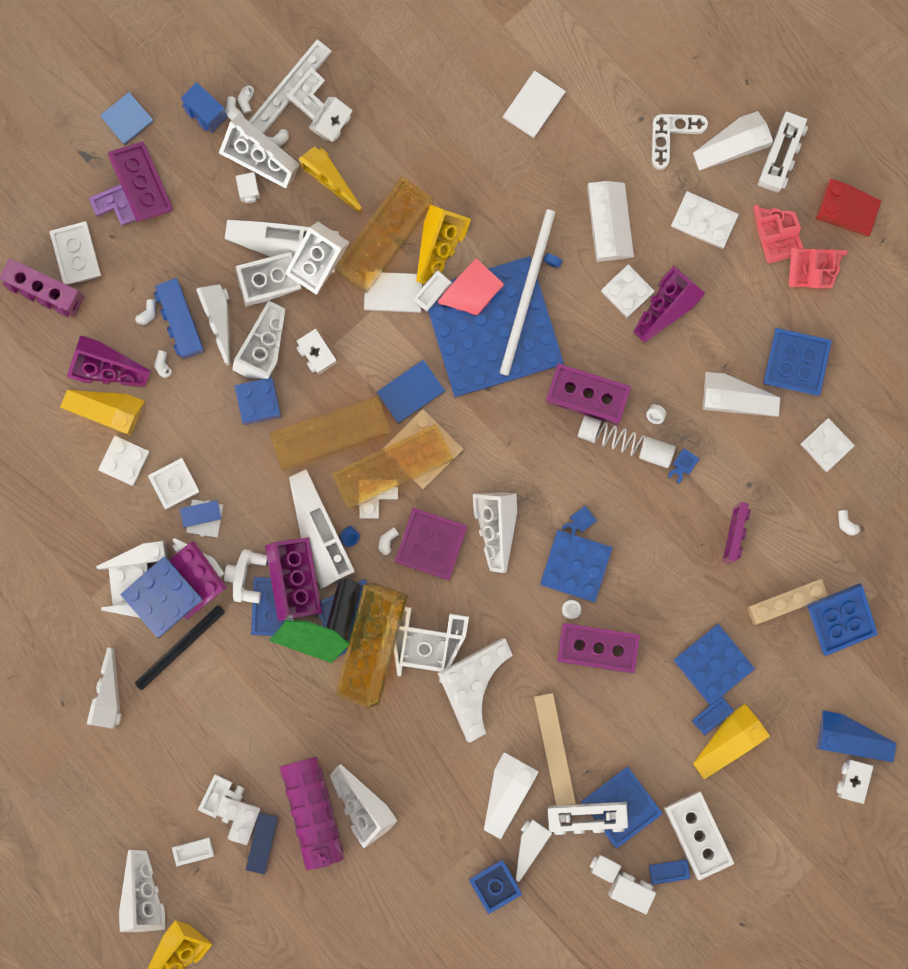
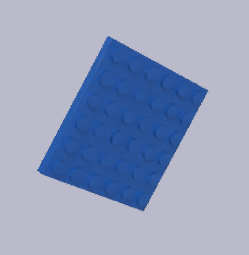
M531 256L489 268L504 286L478 315L438 303V300L428 310L455 398L557 367V364L564 365L538 279H536L509 376L500 374L532 262ZM457 278L450 280L452 284Z

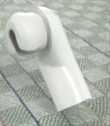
M252 86L244 87L237 98L243 115L252 112L249 101L254 94Z
M232 96L227 97V116L231 120L238 114L244 117L235 107L236 98Z
M281 129L274 137L268 138L281 147L288 141L289 132Z
M848 510L838 511L840 529L848 535H857L860 532V527L848 520Z
M395 527L380 537L378 549L383 555L391 553L390 542L399 535Z

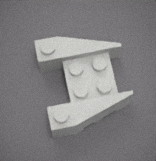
M159 541L141 544L96 566L98 570L109 569L113 606L101 607L102 611L140 618L120 594L150 569L149 564L157 563L164 556L168 559L166 542Z
M393 604L389 627L397 675L401 676L403 666L439 672L450 667L466 637L469 616L450 613L447 633L409 627L412 607Z

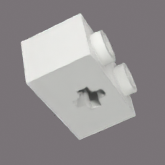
M328 97L309 126V129L323 140L333 142L340 136V130L350 120V114L353 110L336 97Z
M316 329L297 340L299 346L296 349L302 357H307L309 362L306 364L312 373L316 371L320 375L337 364L335 357ZM313 349H315L316 351H319V352H318V354H319L318 357H316L315 355H312V354H313V353H312V350H313Z
M847 759V763H843L841 774H844L842 782H838L836 792L839 793L838 797L864 804L873 766ZM855 777L858 780L857 784H852L850 778L853 779Z

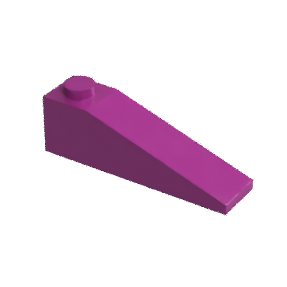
M674 265L661 279L658 285L660 287L656 296H652L650 300L652 302L648 311L643 313L633 331L644 343L694 308L706 294Z
M80 335L67 377L84 383H92V381H103V384L119 382L122 385L145 387L151 370L100 341Z

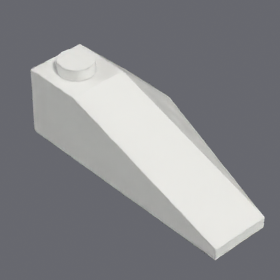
M271 301L267 302L234 359L233 371L252 379L269 378L278 360L285 308Z
M705 372L702 410L779 417L780 397L725 373Z
M505 492L473 494V511L475 519L479 520L481 530H478L479 534L483 536L486 545L484 552L489 570L506 573L517 517L516 493Z
M107 647L101 668V674H104V676L97 682L98 697L92 700L87 724L113 729L116 728V725H120L122 714H119L120 703L114 648Z
M128 850L119 909L120 932H146L166 929L165 909L163 903L160 904L157 895L159 892L158 886L154 885L152 878L153 870L147 851Z

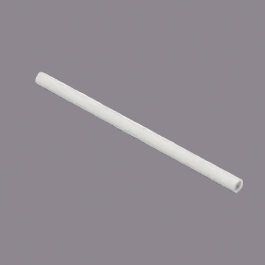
M547 209L500 369V374L509 376L556 213L553 210Z

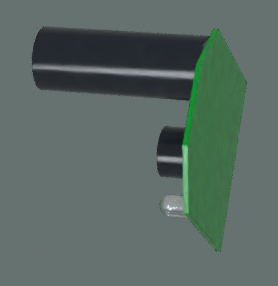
M340 579L338 581L326 628L312 622L293 621V616L287 615L284 623L269 641L332 663L349 646L347 639L360 591L359 583L350 579Z

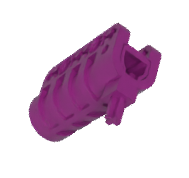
M317 756L279 766L286 788V796L290 803V811L294 819L296 834L299 838L305 869H318L344 860L345 855L323 770L321 765L319 766Z

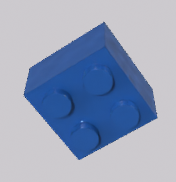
M197 82L181 97L185 113L192 119L195 117L199 122L198 125L204 131L209 130L213 133L228 118L224 107Z
M272 377L234 385L244 425L282 417Z
M503 859L469 877L471 885L488 914L522 895Z

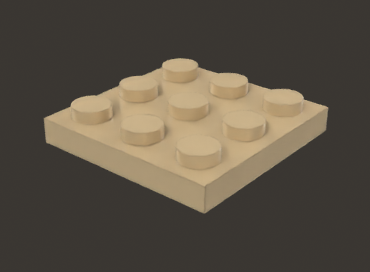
M422 409L382 450L424 490L463 451V448Z

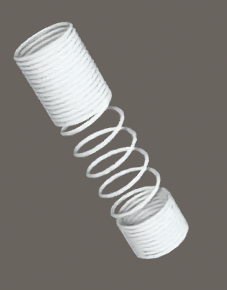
M588 415L584 416L577 437L595 443L606 425L602 443L605 446L615 428L612 450H614L625 431L621 452L624 453L634 435L631 456L634 455L644 437L639 459L661 467H669L676 448L675 446L648 436L645 438V435H643L634 449L636 432H633L624 447L627 430L626 428L622 430L615 443L617 425L612 428L605 441L608 423L605 422L597 435L601 420Z

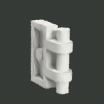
M215 774L198 810L216 818L223 796H229L234 800L241 801L245 788L238 785L234 792L230 790L233 782ZM222 818L221 821L228 824L230 820Z

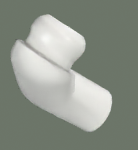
M146 300V310L136 315L135 321L137 324L146 325L155 318L156 300Z
M158 350L154 368L161 377L167 378L172 374L171 369L165 363L167 352Z

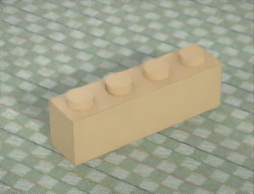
M822 579L748 606L747 610L753 625H757L827 597L828 594Z

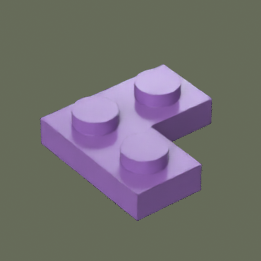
M121 184L89 198L97 217L115 210L122 226L136 220Z

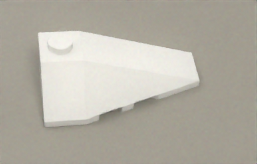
M757 111L738 118L697 149L693 156L698 170L701 171L766 149L772 145L773 139L767 123Z
M220 284L198 288L196 290L207 317H209V323L216 336L224 362L227 366L231 365L229 305L227 302L230 297L227 289H222Z
M505 752L494 770L484 825L485 831L499 839L504 835L539 772Z
M341 764L338 765L330 774V778L338 797L343 799L346 807L343 809L345 814L350 816L353 824L350 826L352 832L362 847L365 848L388 832L395 825L397 819L382 800Z

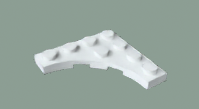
M505 638L495 641L438 673L467 742H472L486 734L482 720V701L486 686L495 670L504 661L513 656Z

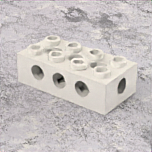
M700 791L663 807L698 880L734 864ZM693 812L695 819L688 823L686 815ZM698 830L703 832L701 840L694 839V834ZM706 848L711 849V856L709 858H703L702 855Z

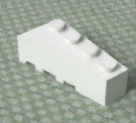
M240 114L230 122L219 151L223 156L284 188L294 180L300 165Z

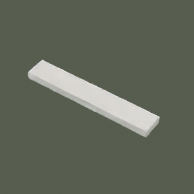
M317 39L249 122L265 134L290 104L291 101L286 95L309 68L317 71L331 55L332 51Z

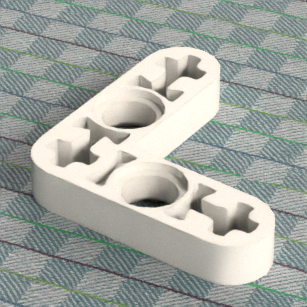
M657 115L652 124L653 167L657 170H664L668 166L670 134H702L707 129V119L701 115ZM660 119L663 120V123H666L663 126V133H659L660 126L656 124L659 123ZM683 120L685 127L683 129L676 128L675 121ZM689 120H691L690 124H696L698 120L701 124H704L701 129H697L696 125H691L690 129H688ZM657 138H664L666 145L664 147L657 146L655 142ZM666 151V153H662V160H665L666 162H663L662 165H659V162L655 160H658L659 152Z

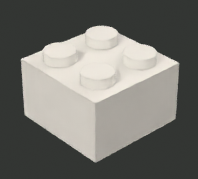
M624 871L622 874L618 873L608 892L610 898L647 915L656 895L653 886L643 880L640 883L635 881L636 878Z

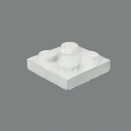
M629 264L601 290L607 299L626 318L655 292Z
M829 418L800 444L825 472H828L855 446Z
M114 436L98 470L134 486L150 452Z
M183 458L148 475L165 510L200 493Z

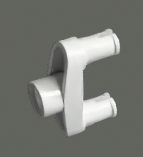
M244 549L236 566H226L224 581L233 583V599L235 602L242 603L246 601L259 604L261 592L245 590L244 585L248 565L267 566V555L253 553L252 550Z

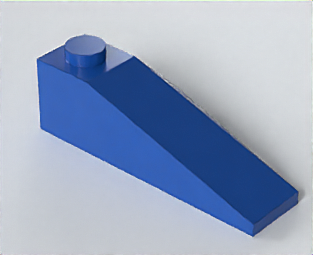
M822 711L816 749L894 762L897 743L843 714Z

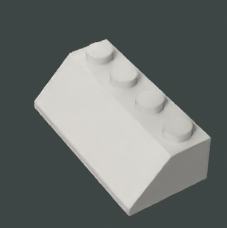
M612 181L588 183L587 192L596 262L634 258L625 183Z

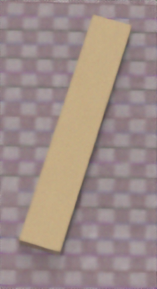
M553 693L535 696L534 700L556 805L576 804Z

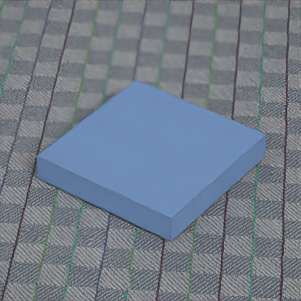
M130 92L100 115L124 145L154 122Z

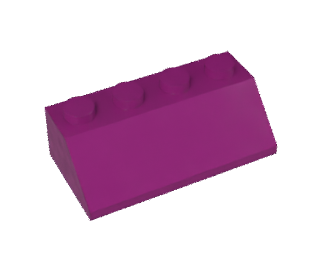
M309 537L278 541L265 545L278 621L322 614Z

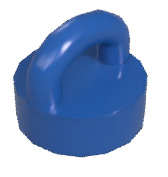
M353 526L346 527L340 534V541L346 547L354 546L360 538V534Z

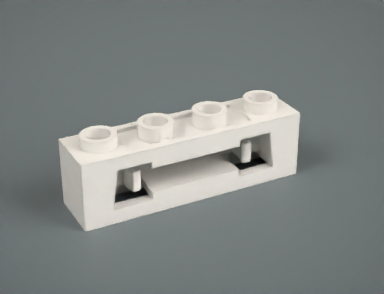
M787 111L785 112L758 181V186L779 193L781 188L785 189L789 179L786 178V174L788 171H792L795 163L792 160L794 153L798 154L802 143H799L800 137H804L808 126L805 125L807 122L806 118ZM785 127H787L786 133L783 134ZM796 132L795 137L792 138L781 168L773 166L784 137L791 139L793 133ZM773 166L771 173L768 174L770 167Z
M627 802L554 805L548 807L549 832H554V835L566 834V831H574V834H583L585 830H593V833H603L605 829H613V832H622L629 825ZM604 811H607L606 822L605 819L580 820L569 823L571 820L570 813L571 815L603 814Z

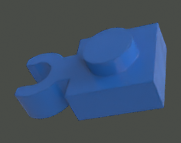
M683 448L673 463L677 468L669 472L668 478L672 474H677L679 478L676 483L679 484L683 479V472L689 475L699 461V458Z
M584 506L570 517L573 522L563 525L561 529L564 530L569 527L572 529L571 534L575 535L577 529L582 533L597 520L588 508Z

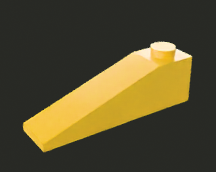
M314 146L299 158L301 168L356 212L359 214L363 212L362 207L324 149H317Z
M430 204L423 225L417 282L426 284L437 270L440 273L445 268L444 263L449 256H453L455 253L454 248L458 242H462L465 238L471 222L470 218Z
M67 390L60 408L131 436L145 401L124 393Z
M743 704L725 719L724 723L693 762V765L705 780L763 742L770 735L747 705Z
M175 920L163 935L147 969H185L193 961L197 963L212 946V943L191 925Z

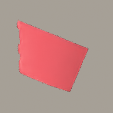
M759 205L753 206L756 226L767 264L790 259L792 248H803L799 237L801 227L795 212L781 211L776 208L765 209L760 208Z
M792 248L789 287L833 288L836 276L841 269L839 266L843 256L847 255V250Z
M476 258L438 300V303L478 315L491 302V299L504 284Z

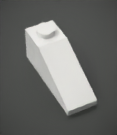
M533 819L530 822L526 821L521 828L523 833L521 834L515 876L518 882L552 834V832H549L548 829Z

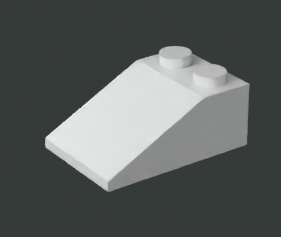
M316 222L309 227L285 274L317 295L340 261L350 242L320 222Z
M291 252L236 266L235 271L245 307L263 303L301 289L300 283L285 274L293 259Z

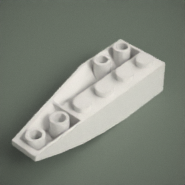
M227 220L225 239L269 257L289 252L294 257L309 227Z
M307 470L289 477L301 538L309 537L316 580L320 589L356 573Z

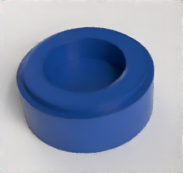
M546 253L543 258L546 264L554 268H560L563 263L560 258Z

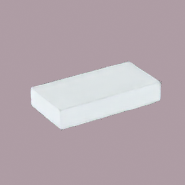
M437 270L412 299L427 312L452 285V282Z
M210 837L172 847L176 867L215 856Z

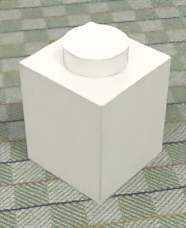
M255 173L236 176L241 201H245V203L256 202V199L260 198Z
M599 854L598 857L594 856L589 867L592 868L591 873L613 884L621 865Z

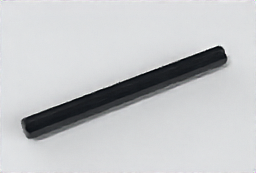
M218 605L147 670L135 682V685L140 690H143L225 613L222 607Z

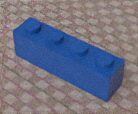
M175 278L156 285L157 291L154 292L157 302H161L163 309L160 311L164 321L168 320L170 327H167L170 338L174 337L176 344L173 346L177 356L181 355L183 359L205 352L178 279Z

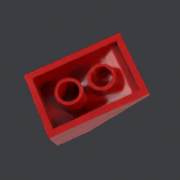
M830 179L826 185L815 219L869 237L881 200L849 184Z

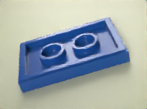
M422 360L376 393L399 424L444 393L445 390L425 361Z
M254 577L253 591L261 592V600L259 604L253 603L251 635L273 636L285 621H278L271 578Z

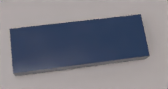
M259 812L246 871L265 875L278 816Z

